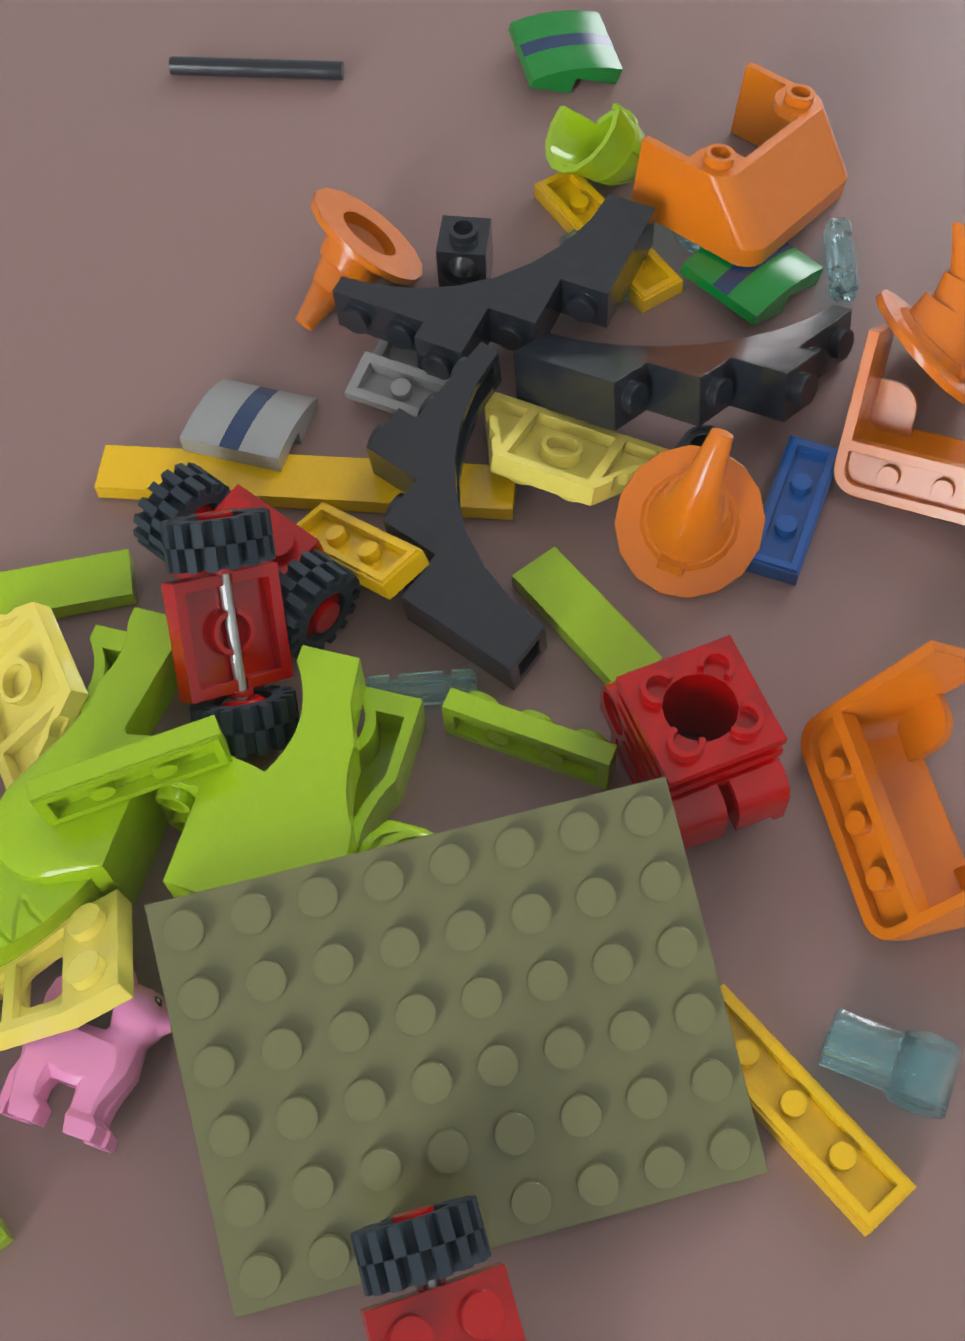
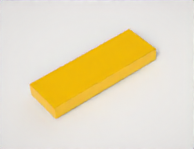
M321 502L297 523L298 526L320 541L324 554L356 575L360 585L388 600H391L429 565L422 549L325 502Z

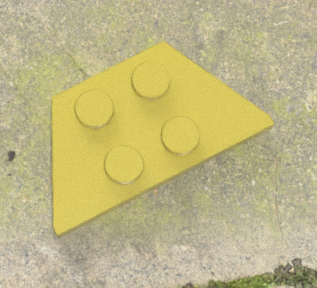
M498 392L493 393L483 408L490 472L507 477L517 484L530 485L559 495L562 499L569 502H579L593 506L622 493L640 466L660 452L669 450Z
M36 602L15 607L10 613L5 615L0 613V775L6 790L71 727L88 697V692L51 607Z

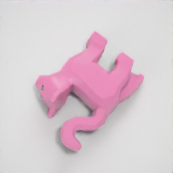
M133 971L134 998L113 1008L111 1024L108 1029L105 1030L85 1023L78 1028L23 1044L21 1056L9 1071L0 1094V1114L31 1126L35 1124L44 1128L51 1114V1109L47 1103L50 1092L58 1083L64 1084L76 1090L71 1105L65 1113L62 1132L83 1140L84 1144L113 1154L118 1143V1138L110 1129L113 1118L124 1100L139 1082L147 1050L163 1036L172 1033L165 998L155 992L154 989L139 984L136 973ZM62 975L55 979L46 992L43 1003L52 1001L62 994Z

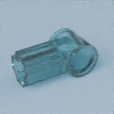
M837 1008L827 1031L818 1065L885 1091L886 1098L890 1102L908 1112L928 1118L942 1119L946 1117L963 1051L958 1045L941 1036L919 1030H908L901 1033Z

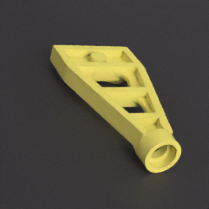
M118 889L94 902L80 906L47 937L22 955L0 967V1001L3 999L0 1022V1051L78 1028L134 998L132 903ZM63 957L62 994L52 1001L30 1007L32 980L56 960Z

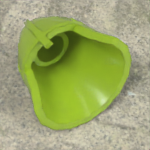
M613 103L612 110L600 117L596 123L563 105L558 108L549 126L545 141L546 159L552 169L561 173L579 175L607 186L630 183L636 176L642 139L645 138V134L638 125L635 115L618 103Z

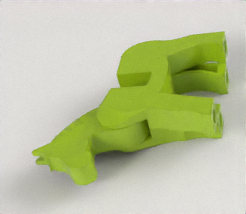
M134 607L128 621L127 631L96 624L89 638L94 653V670L87 688L88 697L81 708V714L71 727L8 787L0 800V967L22 955L47 937L80 906L94 902L116 889L132 903V909H134L168 824L182 832L163 879L164 884L174 898L435 834L415 825L387 820L402 803L427 726L423 699L366 686L361 661L358 657L302 645L297 658L303 688L300 720L291 741L266 771H262L249 763L231 756L233 761L230 764L63 823L48 826L30 803L24 781L154 736L155 727L178 690L166 614ZM363 707L365 722L362 732L358 737L357 728Z

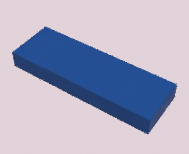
M790 435L764 506L765 524L760 549L745 571L796 586L834 475V464L838 448Z

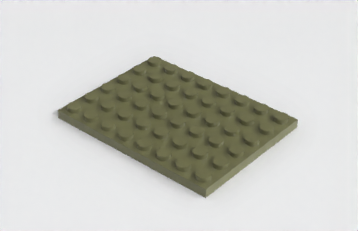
M666 776L144 905L234 1318L362 1284L350 1234L367 1225L381 1222L380 1220L422 1206L476 1195L489 1246L494 1248L769 1173Z

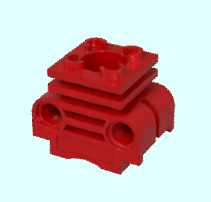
M731 635L617 676L616 681L602 685L599 708L611 731L610 742L617 745V757L632 784L666 776L685 850L725 835L728 817L735 830H739L769 817L775 820L784 816L790 800V787L786 772L778 756L783 753L784 749L781 745L786 744L787 737ZM692 733L702 735L705 738L699 737L698 741L686 739L680 734Z

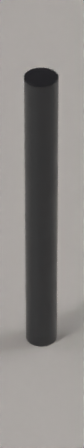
M170 56L169 71L171 75L343 80L344 62Z

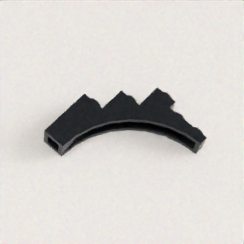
M609 194L593 217L564 244L530 264L497 277L459 286L417 289L379 286L341 277L332 291L339 325L357 334H367L388 341L400 349L416 351L418 367L423 369L428 375L442 380L450 378L452 369L458 360L464 356L469 357L480 342L486 345L493 342L507 350L515 351L546 332L550 333L561 313L571 316L580 322H589L607 328L653 245L655 208Z
M833 305L809 319L779 330L741 339L694 345H616L583 341L546 332L514 351L517 399L612 431L618 430L646 410L698 427L728 406L785 422L813 401L818 388V378L846 359L851 352L854 342V333L850 330L852 309Z
M480 342L469 357L464 356L458 360L452 369L450 379L437 394L429 395L424 400L418 411L417 418L398 408L387 422L380 423L373 430L366 449L374 474L404 492L398 494L386 510L383 522L387 533L422 549L429 562V565L403 588L401 598L408 620L515 690L547 649L545 625L513 601L485 568L466 532L461 513L460 481L466 447L481 411L502 382L498 351Z

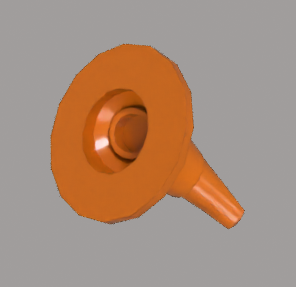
M327 187L315 191L310 207L318 224L326 234L319 251L321 255L312 277L313 281L295 318L302 327L309 331H312L336 308L332 291L341 277L371 284L382 277L390 282L408 286L414 284L422 277V263L415 249L385 217L363 201L343 191Z
M955 221L952 223L950 271H944L934 293L926 291L913 307L887 289L880 292L875 299L879 311L904 348L942 389L960 403L965 404V223Z
M712 428L701 447L687 445L660 452L635 471L620 494L614 523L620 554L635 577L660 594L690 599L719 592L743 575L760 549L765 524L760 489L744 465L729 456L733 435L724 429Z

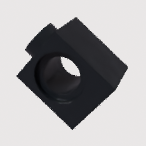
M442 216L436 247L439 287L459 286L491 277L493 265L491 218Z

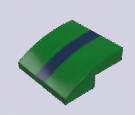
M565 10L540 13L513 21L508 29L530 88L570 93L576 79L616 84L623 70L599 12Z
M785 243L762 264L754 267H741L731 264L701 247L683 263L679 273L746 321L755 325L782 313L789 296L816 285L824 267L789 243Z

